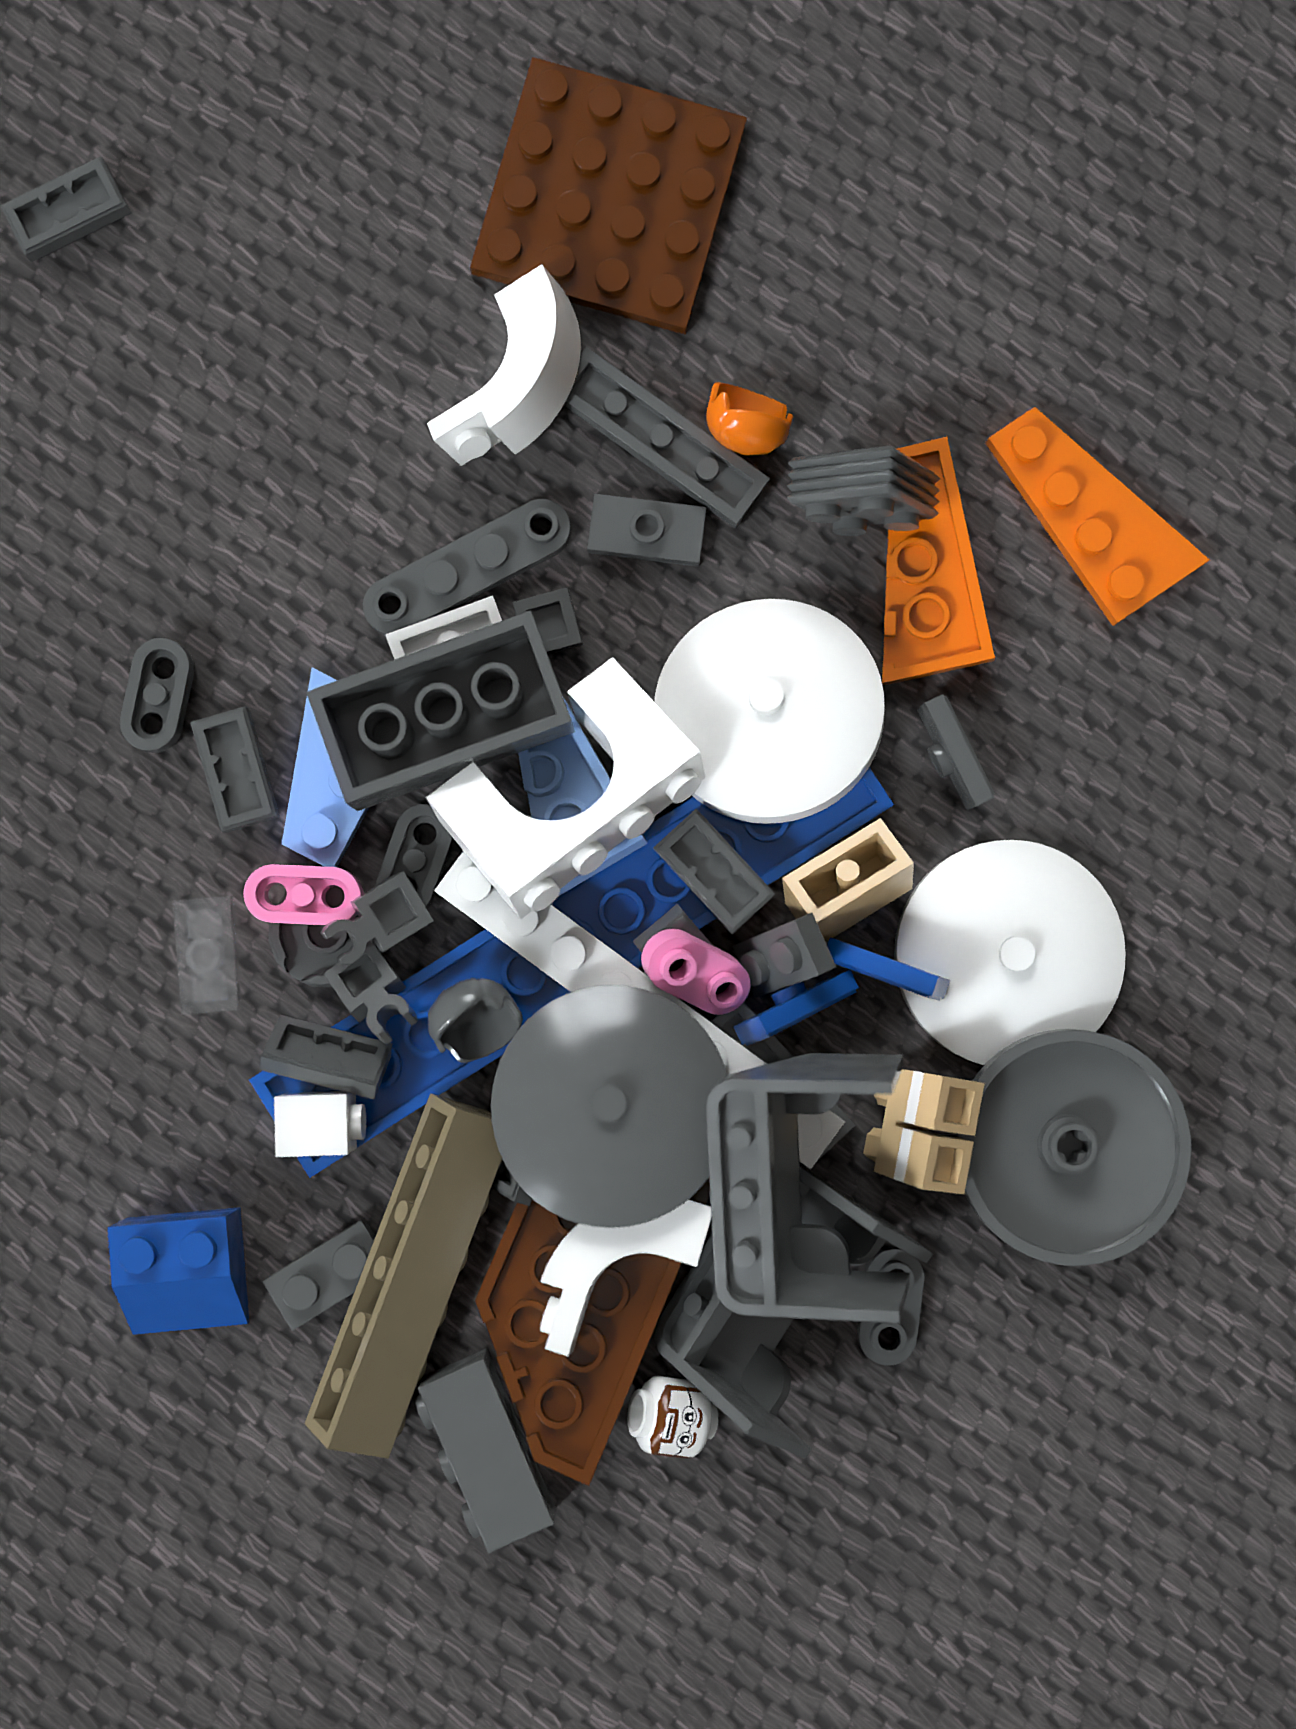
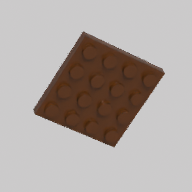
M532 57L470 265L471 274L510 285L542 264L564 290L571 303L686 335L746 128L747 117Z

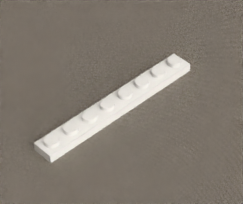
M464 851L434 890L570 992L593 986L621 985L659 994L686 1010L706 1030L723 1059L727 1074L767 1064L679 998L656 987L645 973L550 904L541 911H531L520 919ZM830 1110L821 1114H797L799 1161L809 1169L814 1166L845 1123L843 1119Z

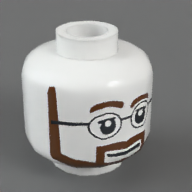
M654 1376L645 1382L641 1389L634 1391L628 1406L627 1424L631 1436L636 1437L638 1444L644 1452L660 1456L692 1458L702 1451L707 1443V1439L714 1437L718 1427V1410L715 1404L711 1403L689 1380Z

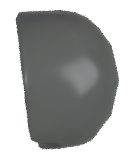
M470 978L450 986L440 993L428 1012V1032L440 1052L446 1051L445 1048L448 1049L460 1063L489 1056L506 1046L520 1029L523 1022V1016L509 992L501 984L486 978Z

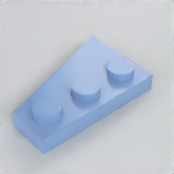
M312 667L308 691L337 680ZM307 696L282 845L324 867H338L369 807L356 811L345 803Z
M565 699L564 701L575 732L518 753L524 790L528 794L531 818L538 820H563L586 811L602 797L611 781L610 776ZM643 834L633 839L626 838L608 852L605 861L596 870L587 875L579 874L560 889L559 895L648 844Z

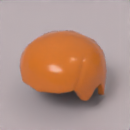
M716 382L712 387L706 420L710 433L727 449L740 455L768 454L784 444L789 434L793 415L788 413L786 418L787 406L779 401L744 388Z

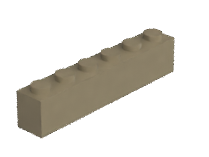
M432 1093L429 1095L304 1423L327 1449L388 1459L396 1438L404 1428L407 1408L417 1382L421 1380L425 1373L427 1355L437 1329L446 1317L449 1297L458 1273L467 1262L469 1244L479 1218L487 1209L489 1191L499 1165L503 1161L494 1137L490 1111Z

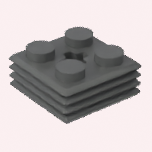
M890 445L794 457L788 462L793 470L787 475L793 481L787 485L792 493L786 498L793 505L806 511V520L833 524L832 532L843 536L864 535L867 533V525L884 524L886 529L894 531H911L919 528V520L933 519L939 514L934 506L940 501L934 495L940 489L934 484L940 478L931 470Z

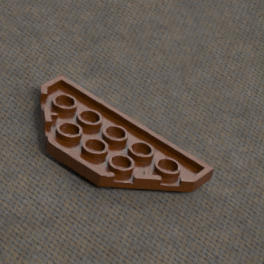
M710 1176L688 1200L704 1205L707 1204L711 1194ZM532 1199L530 1206L520 1203L516 1204L475 1302L482 1321L486 1324L497 1353L496 1359L512 1402H515L534 1461L589 1486L682 1262L650 1253L631 1254L618 1259L601 1274L592 1290L574 1352L566 1356L547 1350L545 1346L549 1334L540 1331L542 1319L550 1297L553 1296L560 1299L563 1289L540 1281L554 1251L578 1223L550 1212Z

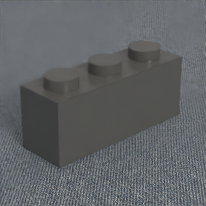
M488 1348L425 1375L418 1387L420 1395L415 1397L417 1411L427 1430L435 1427L443 1449L438 1451L439 1461L450 1484L458 1482L467 1503L462 1504L461 1509L471 1536L474 1539L481 1536L488 1553H491L553 1525L556 1513L555 1503L540 1468L533 1459L524 1431Z

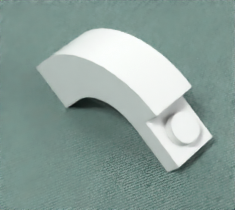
M542 264L494 294L508 331L506 353L495 375L479 391L427 423L433 440L461 466L472 459L483 456L490 448L501 441L514 454L526 448L555 419L573 387L581 352L578 320L564 290Z
M687 1200L673 1211L639 1225L618 1228L593 1227L583 1224L575 1226L554 1251L540 1281L563 1289L560 1299L553 1296L550 1297L544 1312L540 1331L549 1334L545 1349L566 1356L574 1352L592 1290L601 1274L618 1259L631 1254L650 1253L697 1267L712 1220L711 1207Z

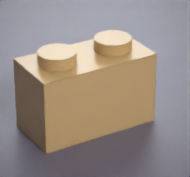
M880 818L783 877L785 904L796 919L813 913L825 942H827L830 937L837 936L910 891L913 885L914 862Z

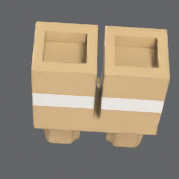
M902 1069L893 1094H874L878 1105L886 1106L882 1128L873 1127L867 1133L863 1154L875 1162L874 1172L922 1190L964 1194L974 1142L958 1137L941 1135L929 1130L975 1136L985 1083Z

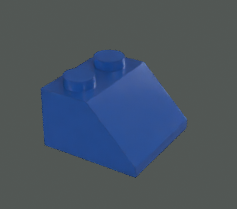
M240 1207L130 1217L107 1227L112 1288L133 1335L249 1323Z

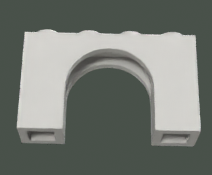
M613 657L567 691L576 719L614 761V770L609 786L602 797L589 809L571 818L556 821H545L528 817L518 812L505 800L474 762L426 797L439 822L520 919L531 911L537 912L548 907L558 897L562 887L579 874L587 875L596 870L605 861L610 850L626 838L633 839L644 833L651 826L658 813L673 802L680 803L688 799L698 789L701 780L705 778L700 751Z

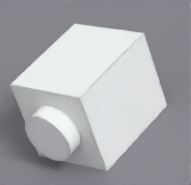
M343 1091L284 1093L274 1097L275 1157L348 1155L357 1149V1140L365 1139L364 1104H356L355 1094Z

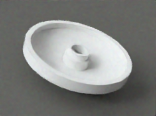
M761 599L739 603L720 610L701 621L680 640L671 652L662 669L655 692L654 702L700 751L705 778L701 780L700 786L692 796L708 808L724 816L751 823L770 824L799 820L816 814L839 801L851 791L870 767L878 750L884 727L885 705L881 677L872 655L862 640L852 629L828 612L802 602L785 599Z
M998 840L963 849L940 862L925 875L908 898L902 911L896 932L894 957L896 961L950 980L944 999L940 998V1001L902 988L900 990L910 1012L930 1037L950 1052L966 1060L985 1065L1007 1046L1033 1034L1058 1029L1096 1032L1105 1022L1118 998L1125 971L1126 952L1122 925L1116 908L1100 882L1084 866L1070 856L1039 843L1022 840Z

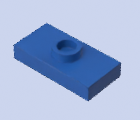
M850 970L826 979L806 989L802 981L772 994L771 997L775 1006L733 1026L741 1044L748 1046L769 1038L856 993V989L859 987Z

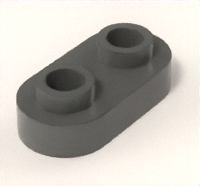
M154 638L148 640L135 652L120 716V729L126 741L135 748L149 753L166 751L179 740L195 672L194 662L190 653L171 639ZM164 660H172L175 666L173 675L167 679H160L157 675L158 665ZM152 715H160L163 720L162 729L157 734L149 735L145 729L147 719Z
M419 804L412 806L399 817L376 881L377 886L399 871H404L407 877H411L416 881L417 894L426 909L435 897L436 892L434 890L439 885L454 842V838L439 822L430 805ZM423 824H432L436 829V838L428 845H422L416 839V831Z
M896 1246L880 1249L876 1256L867 1262L865 1271L890 1272L893 1269H901L905 1273H909L910 1285L900 1323L858 1321L857 1338L863 1352L873 1362L886 1366L896 1365L905 1361L912 1354L916 1346L924 1287V1272L920 1262L916 1257ZM886 1327H893L898 1331L897 1340L888 1346L880 1344L878 1342L880 1331Z

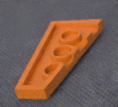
M1033 407L990 436L985 442L1112 626L1210 560L1036 407Z
M947 437L897 448L898 451L931 470L940 478L934 484L940 489L934 495L940 502L934 506L939 514L933 519L919 520L918 529L911 531L888 529L882 685L995 660Z

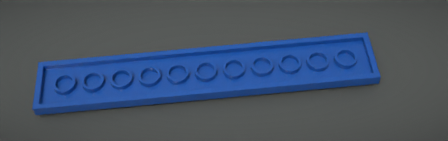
M870 767L851 791L836 803L811 816L784 823L764 824L736 820L708 808L692 797L654 821L642 833L648 844L559 895L551 905L635 967L640 968L642 966V952L637 948L633 940L676 904L680 906L698 929L716 919L712 912L653 850L655 845L695 809L707 819L767 885H770L894 804ZM486 929L404 980L403 983L406 988L397 995L401 996L415 1011L417 1022L411 1026L401 1014H397L389 1018L386 1023V1031L392 1038L390 1042L393 1043L392 1053L375 1099L356 1095V1104H364L366 1111L365 1139L357 1140V1148L425 1105L430 1093L438 1096L502 1056L508 1044L489 1056L466 1063L457 1061L446 1048V1051L440 1052L428 1032V1012L442 991L459 981L470 978H486L496 981L509 992L523 1016L522 1025L539 1009L571 992ZM349 1015L331 1027L378 1039L369 1029L366 1018L359 1023L352 1015ZM261 1071L249 1079L274 1122L275 1096L284 1093L339 1091ZM345 1155L296 1157L309 1178H311Z

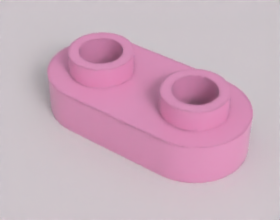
M265 865L256 869L249 876L244 887V901L253 916L264 922L327 925L331 921L339 919L353 920L358 914L350 901L363 894L361 883L352 873L337 867ZM280 883L285 887L287 896L282 904L274 905L269 900L268 892L273 885ZM333 886H339L345 895L343 903L337 908L330 907L325 899L327 891Z
M666 929L652 936L644 946L641 963L643 970L653 984L659 989L708 1013L716 1015L730 1013L741 1006L749 994L750 978L748 972L735 957L683 930ZM684 959L679 969L669 971L670 965L675 960ZM730 982L723 992L716 994L717 988L721 984Z

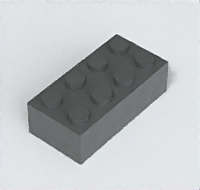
M531 610L306 692L345 803L356 811L453 777L472 762L477 767L575 732Z

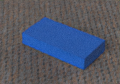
M831 937L829 939L827 947L835 964L930 999L939 1001L940 998L944 999L950 983L949 979Z

